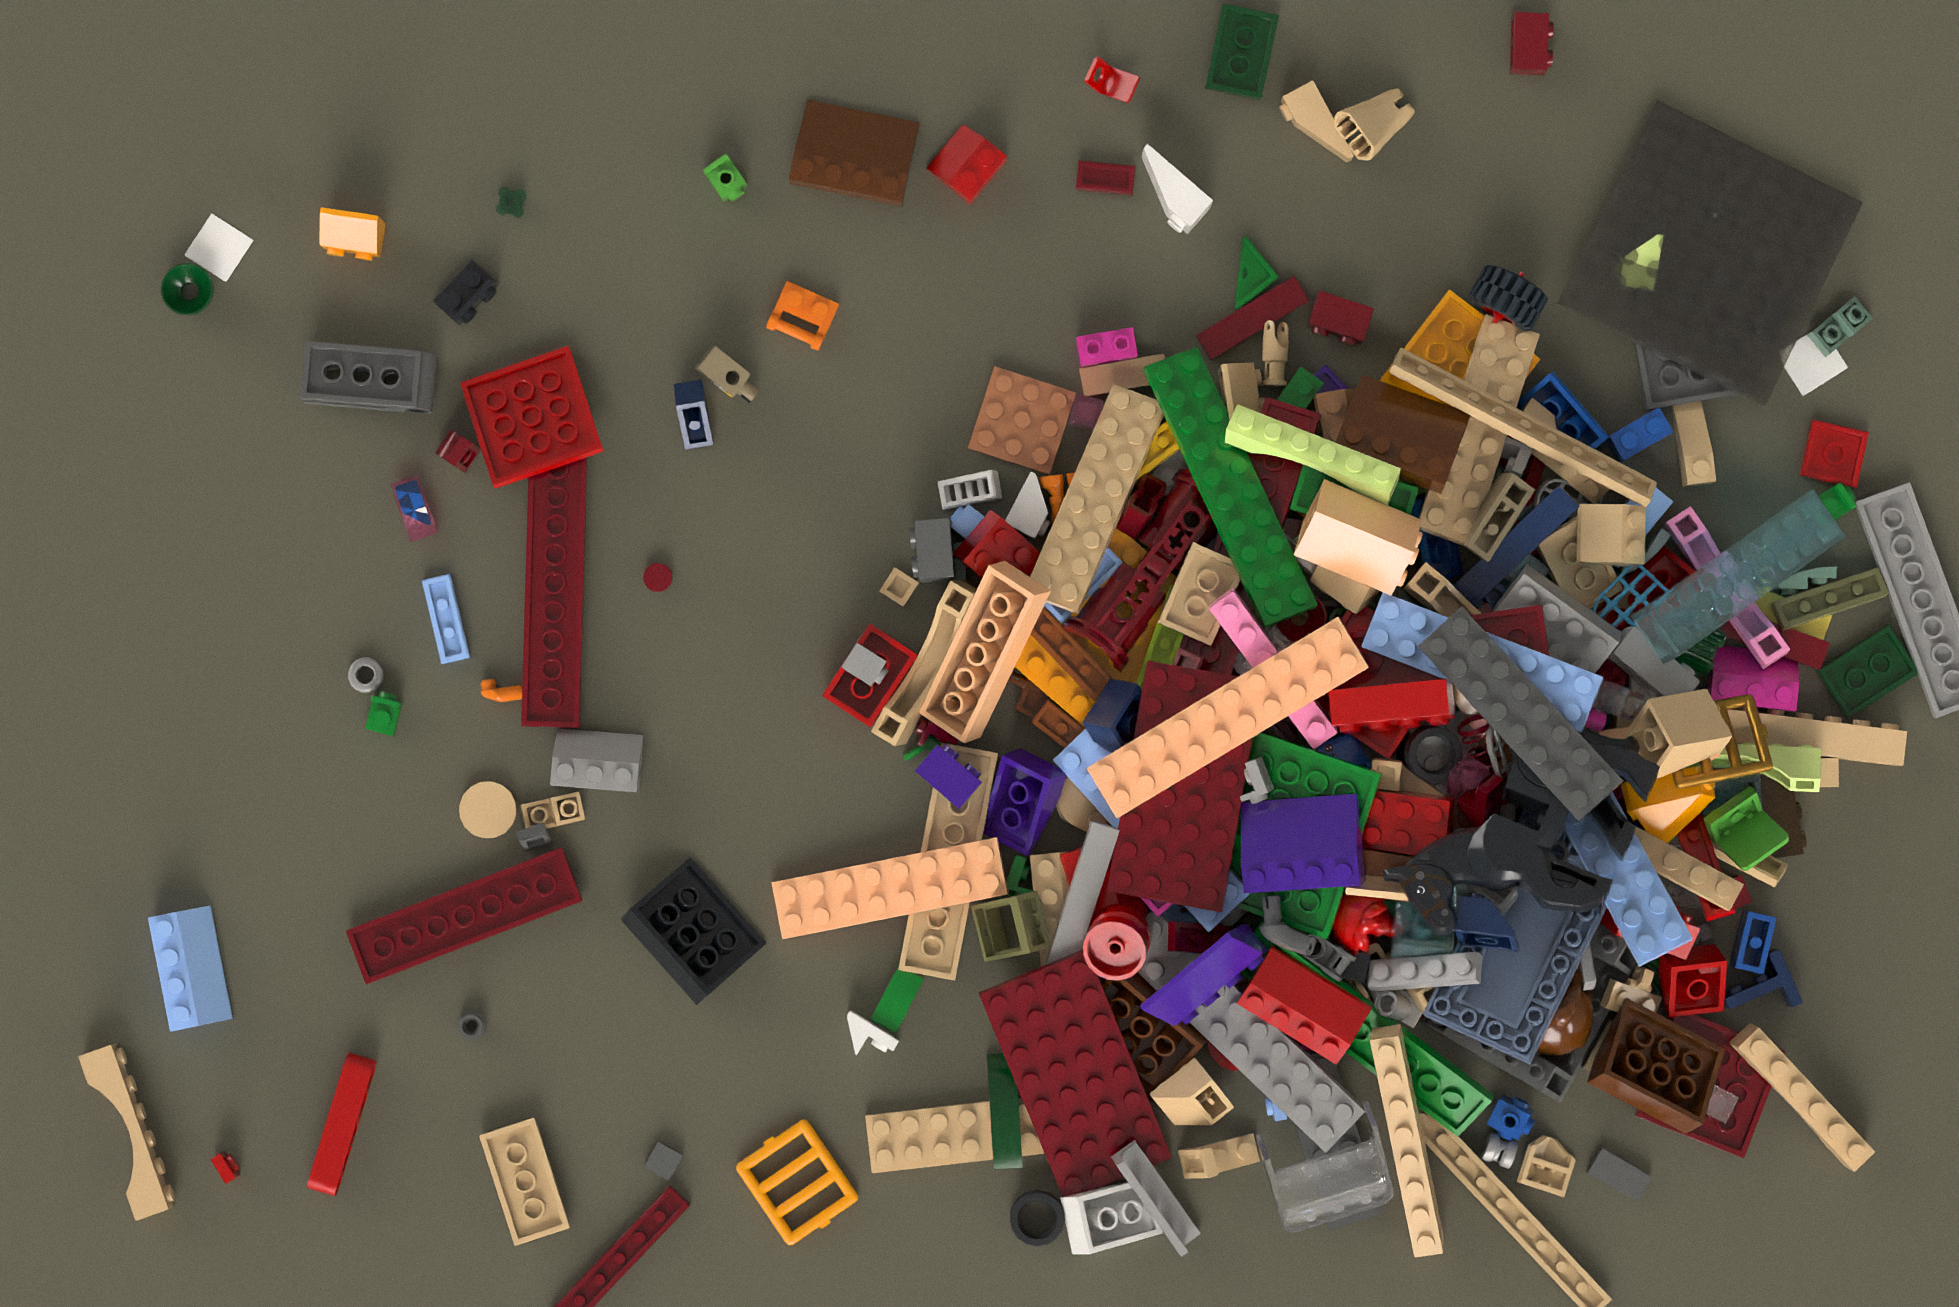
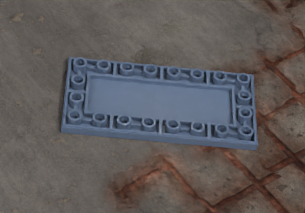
M1523 809L1517 823L1536 830L1535 825L1539 815ZM1564 829L1560 841L1564 842L1569 848L1568 863L1587 871ZM1554 850L1553 854L1556 858L1562 860L1564 858L1562 852ZM1517 888L1518 898L1503 917L1516 933L1519 952L1460 945L1458 941L1452 954L1479 952L1483 956L1481 983L1436 987L1423 1015L1527 1064H1531L1607 908L1605 903L1600 914L1594 909L1585 913L1545 909L1541 907L1531 893Z

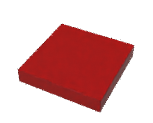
M1814 419L1811 420L1799 476L1832 484L1841 483L1843 486L1847 485L1853 489L1857 488L1869 432Z

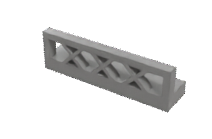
M1134 1140L1111 1156V1158L1182 1257L1188 1252L1184 1245L1201 1233Z

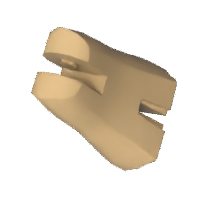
M1399 88L1388 90L1336 113L1334 127L1342 138L1346 140L1357 131L1361 132L1360 135L1348 143L1349 148L1357 159L1371 160L1414 115L1415 110L1410 103L1404 107H1396L1395 104L1404 97Z

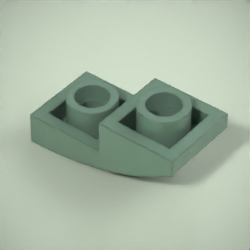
M1854 296L1807 336L1820 352L1827 357L1871 321L1873 317Z
M1837 567L1814 568L1792 574L1774 583L1773 590H1782L1781 595L1792 596L1798 594L1799 590L1808 589V579H1811L1810 584L1826 585L1828 580L1837 578Z

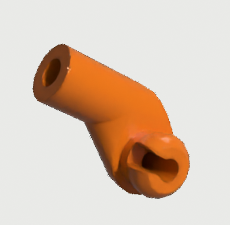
M494 679L481 681L482 691L480 692L484 698L498 702L522 699L521 685L496 688V681Z

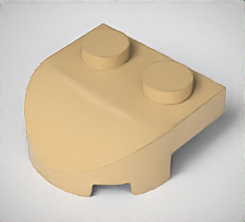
M1066 776L1060 799L1056 804L1059 817L1064 822L1086 832L1091 820L1107 825L1108 821Z

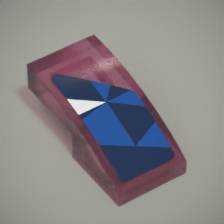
M418 474L392 483L391 488L410 541L413 542L438 533L437 525Z

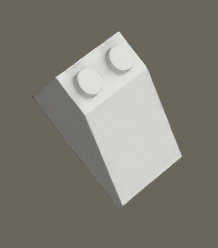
M1147 144L1143 149L1141 157L1165 215L1169 218L1167 223L1178 233H1181L1183 230L1188 234L1208 212L1213 200Z
M1128 1181L1060 1197L1072 1254H1092L1163 1233Z

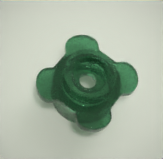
M507 187L501 188L498 192L500 201L496 206L497 213L502 216L505 214L514 215L516 218L523 216L524 200L527 198L525 191L522 189L512 191ZM510 200L514 201L513 205L509 204Z

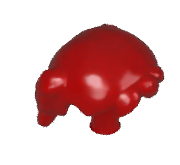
M1345 887L1328 939L1339 944L1347 952L1356 955L1359 953V949L1368 951L1369 945L1376 943L1375 936L1379 937L1383 934L1395 939L1397 942L1402 940L1407 933L1408 925L1406 920L1390 915L1387 906L1383 903L1386 899L1347 895Z

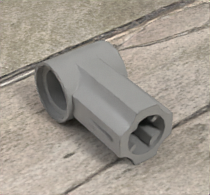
M1368 970L1366 983L1363 984L1375 1001V1008L1379 1009L1378 1013L1396 1021L1406 1019L1411 1012L1410 1000L1403 996L1399 990L1372 992L1368 988ZM1395 1001V1006L1391 1011V1005Z

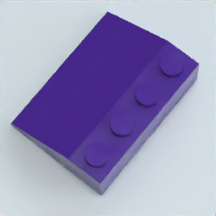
M1358 793L1262 800L1251 804L1250 801L1242 802L1241 869L1244 893L1360 886L1366 881Z
M1244 923L1226 933L1142 1003L1140 1007L1143 1011L1173 1026L1180 1022L1187 1025L1199 1015L1196 1011L1197 1008L1203 1003L1208 1007L1220 997L1218 991L1226 985L1230 989L1243 978L1240 973L1244 969L1249 967L1252 971L1265 959L1261 955L1268 949L1247 923Z

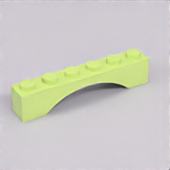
M1238 404L1226 428L1225 443L1250 453L1278 456L1307 465L1338 480L1354 492L1385 505L1389 504L1398 483L1401 470L1399 467Z
M1751 742L1737 744L1742 764L1760 761L1755 744ZM1778 743L1768 745L1773 768L1771 771L1760 774H1764L1779 782L1789 791L1819 792L1821 748H1814L1811 745L1791 747ZM1726 748L1722 750L1720 757L1711 760L1713 768L1731 767ZM1697 762V763L1692 764V765H1690V766H1687V767H1685V768H1683V769L1690 768V767H1694V766L1700 767V764H1699V762Z

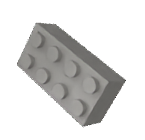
M1528 564L1492 609V612L1543 605L1550 657L1594 674L1620 642L1621 632Z

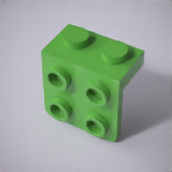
M1751 786L1737 793L1732 799L1703 818L1710 839L1743 871L1751 869L1789 841L1788 833L1763 811L1758 794Z

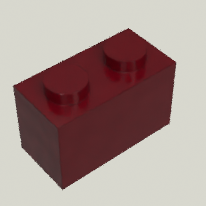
M1514 12L1512 15L1509 74L1544 75L1548 67H1552L1553 50H1548V39H1553L1554 22H1549V13Z
M1319 290L1307 327L1313 328L1312 333L1318 336L1328 338V335L1331 334L1340 337L1339 342L1355 346L1356 343H1363L1374 308Z

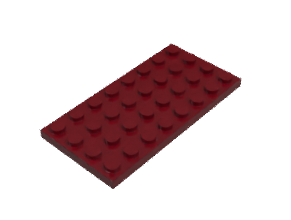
M1147 661L1134 739L1236 679L1238 676ZM1253 737L1120 816L1118 830L1120 831L1115 843L1107 891L1223 912L1242 806L1239 796L1244 794L1246 783L1244 769H1246L1245 763L1250 760Z
M1083 950L978 992L1063 1197L1095 1190L1125 1178L1111 1156L1134 1140L1153 1166L1172 1158L1097 974L1088 967L1083 956Z

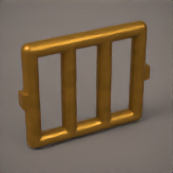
M1745 694L1715 700L1717 708L1732 734V738L1725 746L1731 767L1713 770L1711 759L1707 758L1699 762L1702 773L1685 776L1682 768L1672 773L1674 784L1678 789L1772 770L1773 762L1766 738H1768L1767 728L1765 724H1761L1753 695ZM1745 707L1760 761L1742 764L1727 710Z

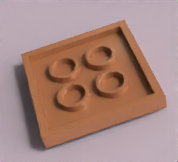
M994 366L968 449L1050 475L1076 392Z

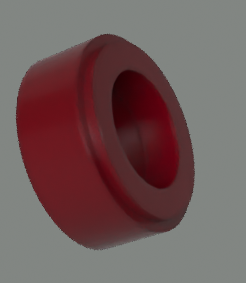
M655 563L646 568L643 580L646 587L651 591L663 592L671 586L673 575L666 565Z

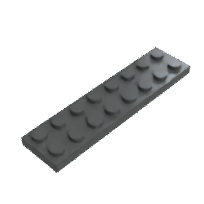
M1460 607L1418 645L1423 653L1578 821L1623 782L1617 773L1463 607Z

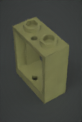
M1038 891L971 906L984 962L1028 954L1051 947ZM1011 905L1020 942L1019 947L1008 949L998 907Z

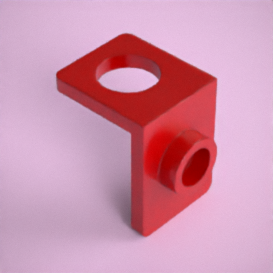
M1096 56L1084 82L1099 94L1129 103L1140 78L1137 75L1113 68ZM1100 67V77L1097 81H1094L1095 72Z

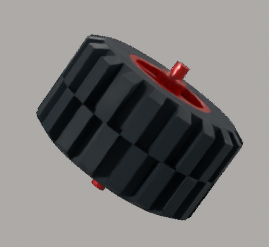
M1495 265L1484 266L1468 295V298L1475 307L1485 314L1494 317L1492 323L1497 324L1499 320H1503L1523 331H1531L1548 301L1547 296L1540 288L1523 278L1524 273L1519 272L1517 275Z

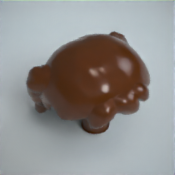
M1576 970L1537 1050L1538 1053L1555 1056L1570 1053L1574 1049L1585 1046L1587 1039L1591 1035L1593 991L1581 990V971Z

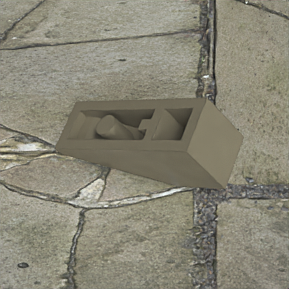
M1500 473L1479 508L1464 546L1484 561L1489 562L1535 489L1514 473Z

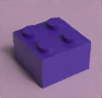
M937 744L915 772L960 809L981 785L982 782L978 779L981 773L969 763L965 767L956 760L960 755L947 744L943 748Z

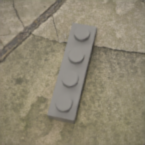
M1479 952L1370 960L1368 988L1372 992L1480 984L1483 956Z

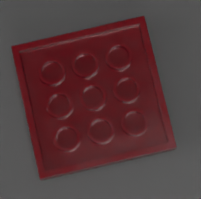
M1696 1015L1672 1017V1022L1725 1049L1704 1123L1685 1134L1639 1109H1636L1634 1116L1744 1159L1772 1086L1729 1043L1739 1032Z

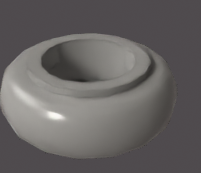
M362 657L350 665L348 680L355 690L369 693L381 685L383 669L375 659ZM364 666L370 667L374 672L373 680L367 684L360 682L358 679V671Z

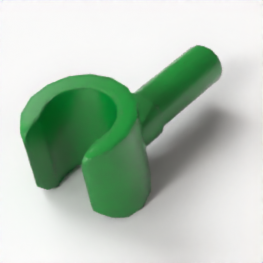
M930 734L923 746L918 745L904 754L903 758L905 761H908L921 753L925 748L931 752L937 744L941 746L942 742H939Z

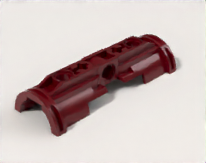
M1178 469L1171 480L1175 482L1174 486L1153 514L1155 519L1139 539L1150 549L1135 569L1122 562L1105 586L1098 588L1080 610V613L1076 617L1069 616L1061 626L1069 633H1075L1089 639L1107 653L1106 655L1113 662V667L1120 673L1129 662L1127 654L1146 630L1149 620L1166 598V594L1160 590L1162 583L1174 567L1180 571L1192 542L1206 548L1218 533L1188 469ZM1193 512L1197 515L1199 522L1196 527L1191 528L1184 523L1185 513ZM1180 530L1183 531L1185 534L1178 541L1181 547L1170 548L1171 541L1168 537L1173 538ZM1145 582L1144 589L1147 593H1140L1135 600L1130 598L1137 589L1134 583ZM1123 602L1130 606L1131 615L1129 618L1124 619L1117 615L1116 606L1118 603Z

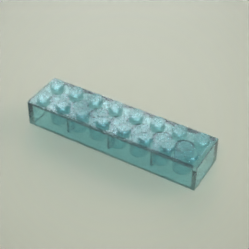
M1812 489L1796 498L1631 615V618L1659 659L1665 664L1683 654L1846 536Z

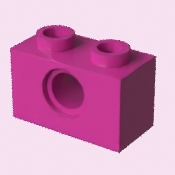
M1133 327L1079 336L1075 340L1080 368L1138 357Z

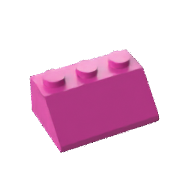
M1730 646L1718 647L1716 655L1712 660L1715 664L1712 670H1710L1709 675L1707 674L1706 689L1713 701L1751 694L1755 699L1757 708L1783 710L1785 712L1796 711L1800 683L1797 662L1781 657L1765 669H1762L1749 649Z

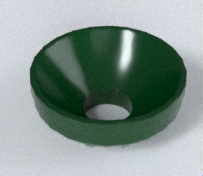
M182 263L176 265L162 279V299L171 311L179 315L190 316L199 314L210 305L213 299L214 285L212 279L202 267L196 264ZM189 283L196 284L198 287V295L192 300H187L182 295L183 287Z

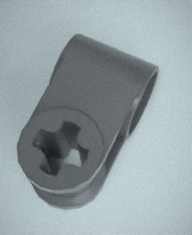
M1308 933V936L1316 938L1321 942V951L1312 953L1310 956H1303L1316 964L1327 975L1341 982L1343 979L1341 975L1350 962H1355L1357 957L1330 939L1326 940ZM1341 957V961L1339 962L1337 967L1334 968L1335 963Z

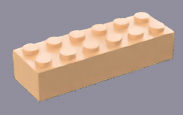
M1006 561L988 565L919 713L963 743L981 738L1051 590Z

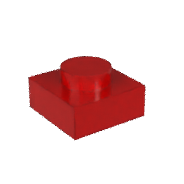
M224 1151L210 1159L225 1184L240 1176L237 1171L240 1169V1166L232 1154L227 1155Z

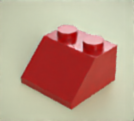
M962 125L926 169L971 205L1007 162V156L987 139Z
M1715 944L1693 946L1686 960L1668 953L1659 957L1658 976L1668 1018L1724 1011L1727 960Z

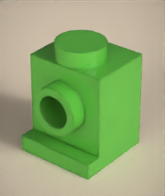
M727 154L703 169L705 176L723 202L728 199L732 202L745 193L743 188L747 186V183ZM724 174H729L732 177L731 181L727 184L721 182V177Z

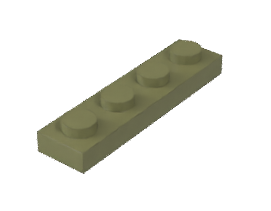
M1878 567L1774 601L1771 607L1781 631L1886 597L1889 592Z

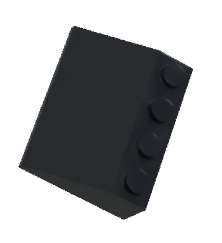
M691 857L638 901L620 919L696 1005L767 944Z

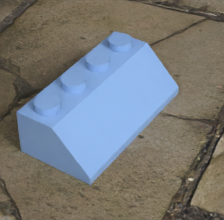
M211 905L148 917L170 1032L233 1019Z

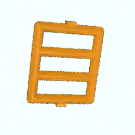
M806 1119L800 1120L777 1137H770L763 1142L764 1146L736 1165L737 1172L787 1245L795 1244L818 1227L824 1228L831 1223V1218L858 1200L857 1192ZM803 1133L812 1148L759 1183L750 1169ZM819 1157L828 1172L775 1207L766 1193ZM835 1181L845 1196L791 1231L783 1216Z

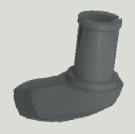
M1280 896L1262 897L1264 924H1262L1260 930L1263 937L1286 950L1310 956L1315 948L1316 939L1285 925V922H1282Z

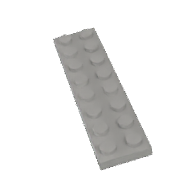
M1909 482L1854 503L1857 506L1855 508L1875 562L1888 589V597L1910 656L1917 669V675L1933 718H1938L1959 710V613Z

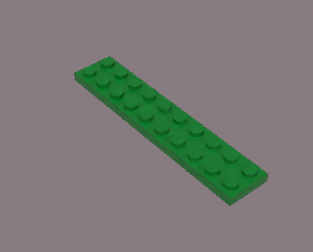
M1194 347L1145 366L1143 371L1263 629L1316 608L1317 602L1246 451L1225 443L1229 415L1198 348Z
M1262 921L1253 932L1268 949L1261 955L1263 958L1270 948L1274 946L1372 1006L1371 1011L1346 1053L1377 1076L1370 1044L1372 1028L1397 1025L1399 1023L1392 1018L1380 1015L1378 1013L1379 1009H1376L1373 1003L1341 980L1339 982L1327 975L1302 954L1286 950L1263 937L1260 927L1264 924V921ZM1247 967L1241 974L1250 979L1257 967L1252 971ZM1401 1025L1417 1107L1458 1137L1492 1102L1494 1095Z

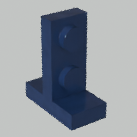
M1772 949L1768 953L1767 962L1773 975L1765 972L1752 978L1754 983L1743 987L1741 983L1728 988L1724 999L1725 1008L1732 1009L1777 988L1780 989L1787 1006L1794 1007L1803 1003L1780 949Z

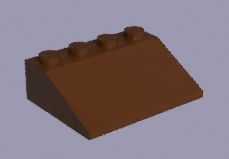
M807 99L793 155L789 182L797 186L902 207L920 123Z
M1362 374L1335 443L1401 468L1399 479L1442 494L1471 415Z
M1138 972L1134 976L1123 980H1108L1105 978L1101 982L1102 988L1146 1096L1153 1102L1154 1099L1150 1093L1179 1071L1183 1065L1187 1064L1203 1047L1207 1038L1190 1022L1187 1025L1180 1022L1173 1026L1143 1011L1140 1005L1156 993L1157 990Z
M1626 998L1594 1058L1587 1083L1686 1134L1704 1123L1725 1049Z

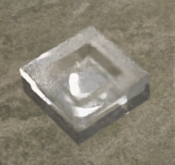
M1714 1085L1706 1114L1726 1124L1739 1098Z

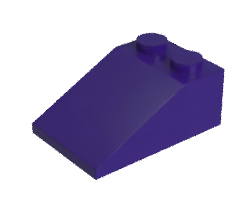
M1022 748L1002 755L988 803L983 833L991 838L997 837L999 842L1026 856L1031 855L1060 799L1067 776L1065 772Z

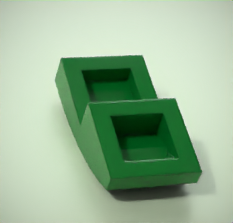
M899 966L870 1019L871 1022L896 1034L924 980L912 972L898 970Z

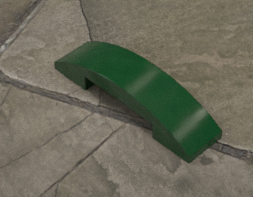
M987 1054L994 1170L1023 1168L1018 1088L1004 1054Z

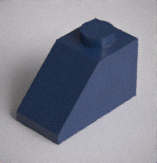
M702 379L673 384L675 404L685 450L713 445Z

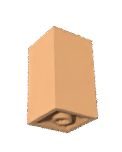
M1324 479L1302 522L1294 555L1392 595L1396 586L1401 587L1408 573L1405 570L1408 564L1413 565L1419 552L1417 547L1423 535L1419 531L1421 519Z

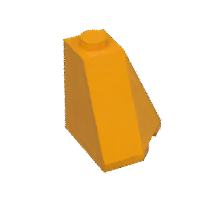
M1696 766L1683 769L1685 776L1702 773L1701 768ZM1672 773L1656 779L1647 802H1644L1638 796L1629 782L1621 784L1627 812L1632 820L1638 819L1639 823L1645 828V832L1666 843H1669L1716 798L1713 789L1715 788V782L1678 789L1674 784Z

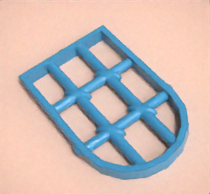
M1636 565L1642 572L1630 584L1622 578L1633 567L1628 566L1605 591L1600 593V596L1594 603V613H1596V607L1601 598L1607 603V607L1598 615L1601 618L1612 608L1619 614L1617 616L1619 618L1612 624L1613 627H1616L1623 619L1631 626L1637 627L1638 623L1669 592L1642 565ZM1646 574L1653 583L1640 595L1634 589L1636 587L1634 585ZM1620 581L1625 586L1623 587L1624 590L1611 601L1605 594ZM1658 585L1664 593L1651 605L1645 600L1647 599L1646 596ZM1630 591L1637 597L1635 598L1636 601L1625 612H1622L1617 607L1618 602ZM1642 602L1648 609L1633 622L1629 618V613Z

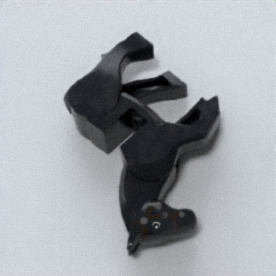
M1584 727L1582 733L1579 732L1580 735L1617 775L1624 777L1644 802H1647L1659 774L1660 766L1644 759L1639 754L1640 745L1635 737L1628 736L1625 739L1609 738ZM1518 755L1516 762L1512 764L1506 784L1505 801L1538 814L1539 817L1535 825L1536 830L1494 813L1481 827H1471L1441 837L1421 849L1404 866L1383 870L1384 881L1399 882L1408 901L1437 935H1448L1457 926L1456 913L1452 907L1454 886L1456 884L1474 885L1486 888L1489 891H1506L1525 887L1542 908L1585 913L1594 909L1599 914L1601 913L1612 887L1613 879L1601 877L1556 858L1553 853L1562 836L1569 810ZM1609 794L1587 815L1596 823L1612 851L1623 862L1635 834L1636 826L1622 815Z

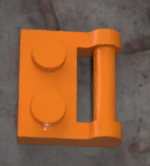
M786 281L766 328L771 331L779 330L810 344V348L819 351L839 308V304ZM783 312L819 327L817 333H811L780 319Z

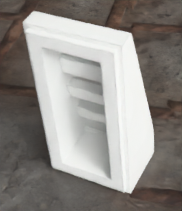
M995 470L938 481L943 510L1002 499L999 476ZM984 479L988 481L989 494L986 492ZM973 481H977L979 496H975ZM962 483H965L967 493L966 499H963V493L961 488ZM951 485H954L956 501L951 499L949 489Z

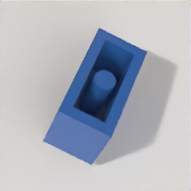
M1658 407L1611 434L1605 441L1616 460L1621 463L1673 433V430Z
M1742 910L1729 964L1730 967L1764 974L1777 918Z

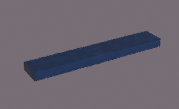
M1559 484L1504 537L1489 562L1481 558L1453 586L1475 606L1580 505Z

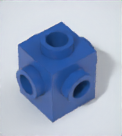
M1503 1094L1498 1099L1487 1125L1498 1130L1497 1134L1507 1140L1512 1141L1513 1138L1519 1140L1523 1134L1529 1135L1535 1123V1120L1531 1118L1534 1109L1530 1108V1104L1522 1098L1514 1097L1512 1099Z

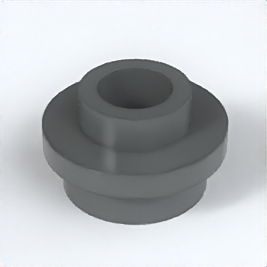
M475 1011L464 1013L457 1023L459 1034L467 1040L479 1039L484 1035L487 1027L485 1018ZM470 1020H474L477 1023L475 1031H470L467 1028V1023Z

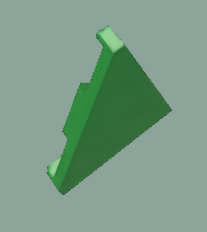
M1247 236L1242 239L1234 305L1236 311L1279 278Z

